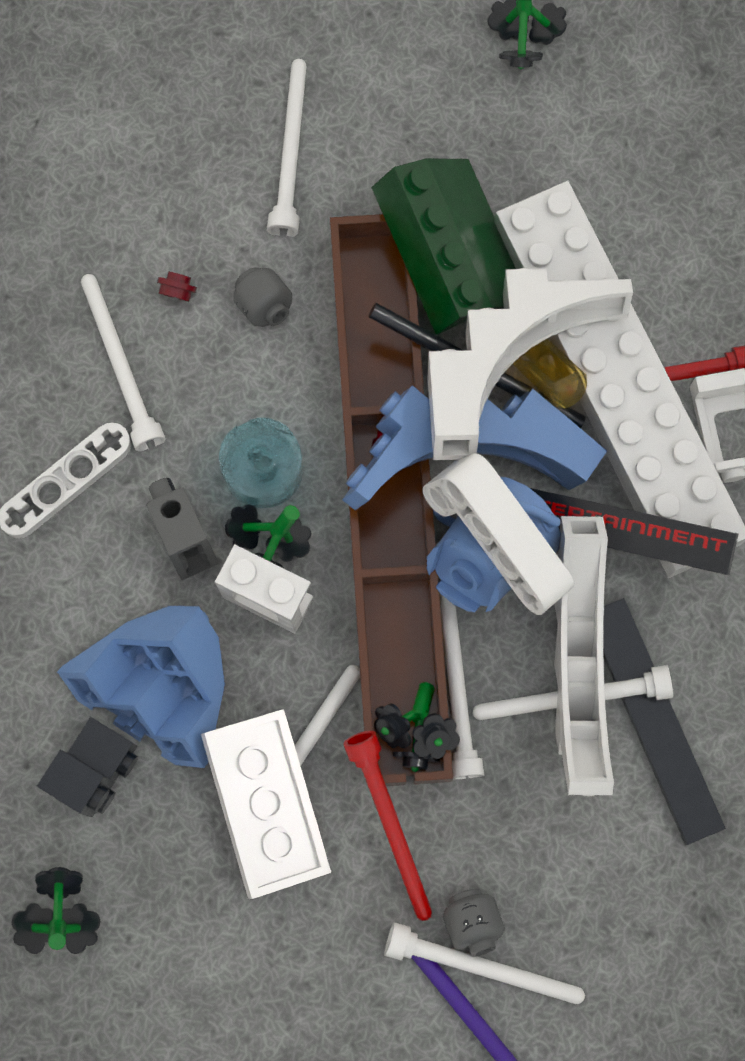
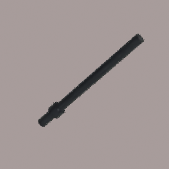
M378 303L373 305L368 315L372 320L430 351L446 349L463 350ZM505 372L495 384V386L512 395L516 394L519 398L531 389H534L579 428L585 422L586 416L562 404L560 397L547 390L542 393Z

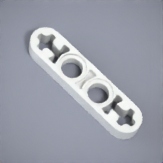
M106 423L100 426L0 509L1 529L14 538H25L32 534L128 455L132 443L127 430L117 423ZM110 433L113 437L121 434L122 437L119 439L120 449L115 451L111 447L107 448L101 453V456L106 461L100 465L96 456L88 449L94 445L98 452L107 444L104 439L106 435ZM79 458H86L92 462V471L85 478H76L71 474V465ZM46 484H57L61 489L60 498L53 504L42 503L39 499L40 489ZM29 496L33 503L43 511L38 516L33 509L24 516L26 524L22 528H19L17 525L8 526L12 521L9 515L12 511L16 510L21 514L30 507L25 502Z

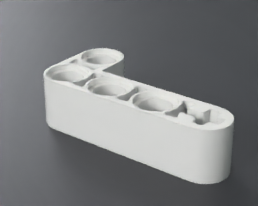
M472 453L456 460L424 485L423 495L432 509L444 517L455 513L458 514L515 594L531 612L542 615L574 587L573 578L495 469L483 456Z

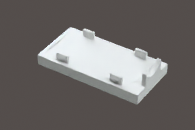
M284 709L202 733L201 737L248 899H254L331 873Z

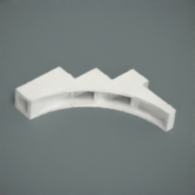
M547 268L506 269L503 289L504 309L483 308L468 310L466 326L467 350L446 349L442 351H429L427 378L433 460H459L469 454L477 453L479 420L493 387L503 373L530 348L555 334L576 326L608 319L628 318L633 295L631 279L615 280L608 278L603 280L548 281Z
M561 516L558 557L571 574L574 587L554 604L558 622L554 662L558 684L555 720L558 753L563 758L568 795H612L614 779L607 735L603 663L604 586L608 537L603 517Z

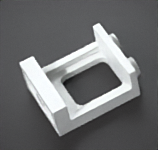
M745 368L695 377L690 385V391L702 443L716 471L722 477L723 483L742 480L745 478V457L723 461L714 418L718 413L745 409Z
M235 544L215 580L222 598L294 634L298 630L314 598L313 595L307 593L311 584L310 581Z

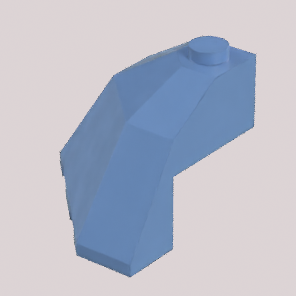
M168 606L128 621L64 664L57 671L78 702L90 710H93L94 707L106 708L114 713L117 717L113 725L139 742L146 734L162 751L161 756L174 765L205 768L209 761L201 734L216 730L225 682L219 637L209 623L208 616L199 606Z

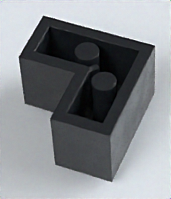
M90 716L69 751L59 750L37 787L79 814L93 817L96 811L103 814L115 796L116 792L111 790V787L118 776L127 777L136 764L138 756L134 754V751L138 746Z

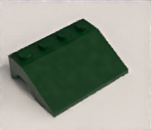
M425 158L395 166L371 187L436 335L467 321L468 310L483 308L504 309L503 289L506 269L516 268L494 222L495 217L469 159Z

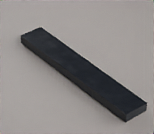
M624 598L604 606L603 658L614 682L644 677L643 673L651 672V667H654ZM647 694L621 698L685 845L726 829L669 699L656 700V696L648 698Z

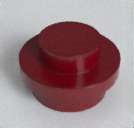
M168 271L167 278L158 277L157 283L161 284L158 294L187 302L190 301L191 293H196L197 287L190 285L191 277Z

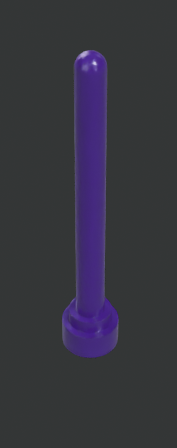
M412 955L413 961L495 1061H518L437 962Z

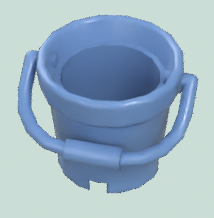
M500 477L556 553L559 550L561 536L559 529L560 519L553 514L546 502L528 486L507 477ZM433 510L436 519L450 527L427 556L428 574L430 575L436 570L437 575L441 579L436 585L437 590L452 604L466 611L476 612L480 606H487L486 612L491 611L512 588L459 516L456 519L451 516L444 517Z

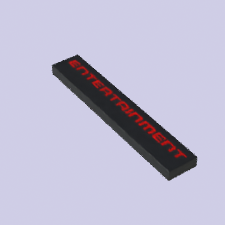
M530 488L546 502L560 521L561 516L603 517L608 537L607 548L730 575L738 533Z

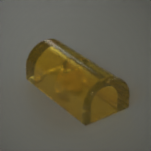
M548 339L530 348L513 363L558 408L573 406L582 398L586 391L587 375Z

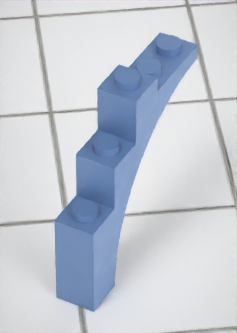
M413 385L401 395L396 391L393 392L379 410L384 416L376 428L383 435L369 451L374 457L367 467L363 464L359 465L346 481L350 489L342 500L354 510L368 502L377 490L395 473L417 462L433 458L429 399ZM531 389L520 398L516 394L513 395L501 410L487 399L479 420L477 453L515 460L535 468L557 481L567 490H571L586 482L607 452L606 449L534 389Z

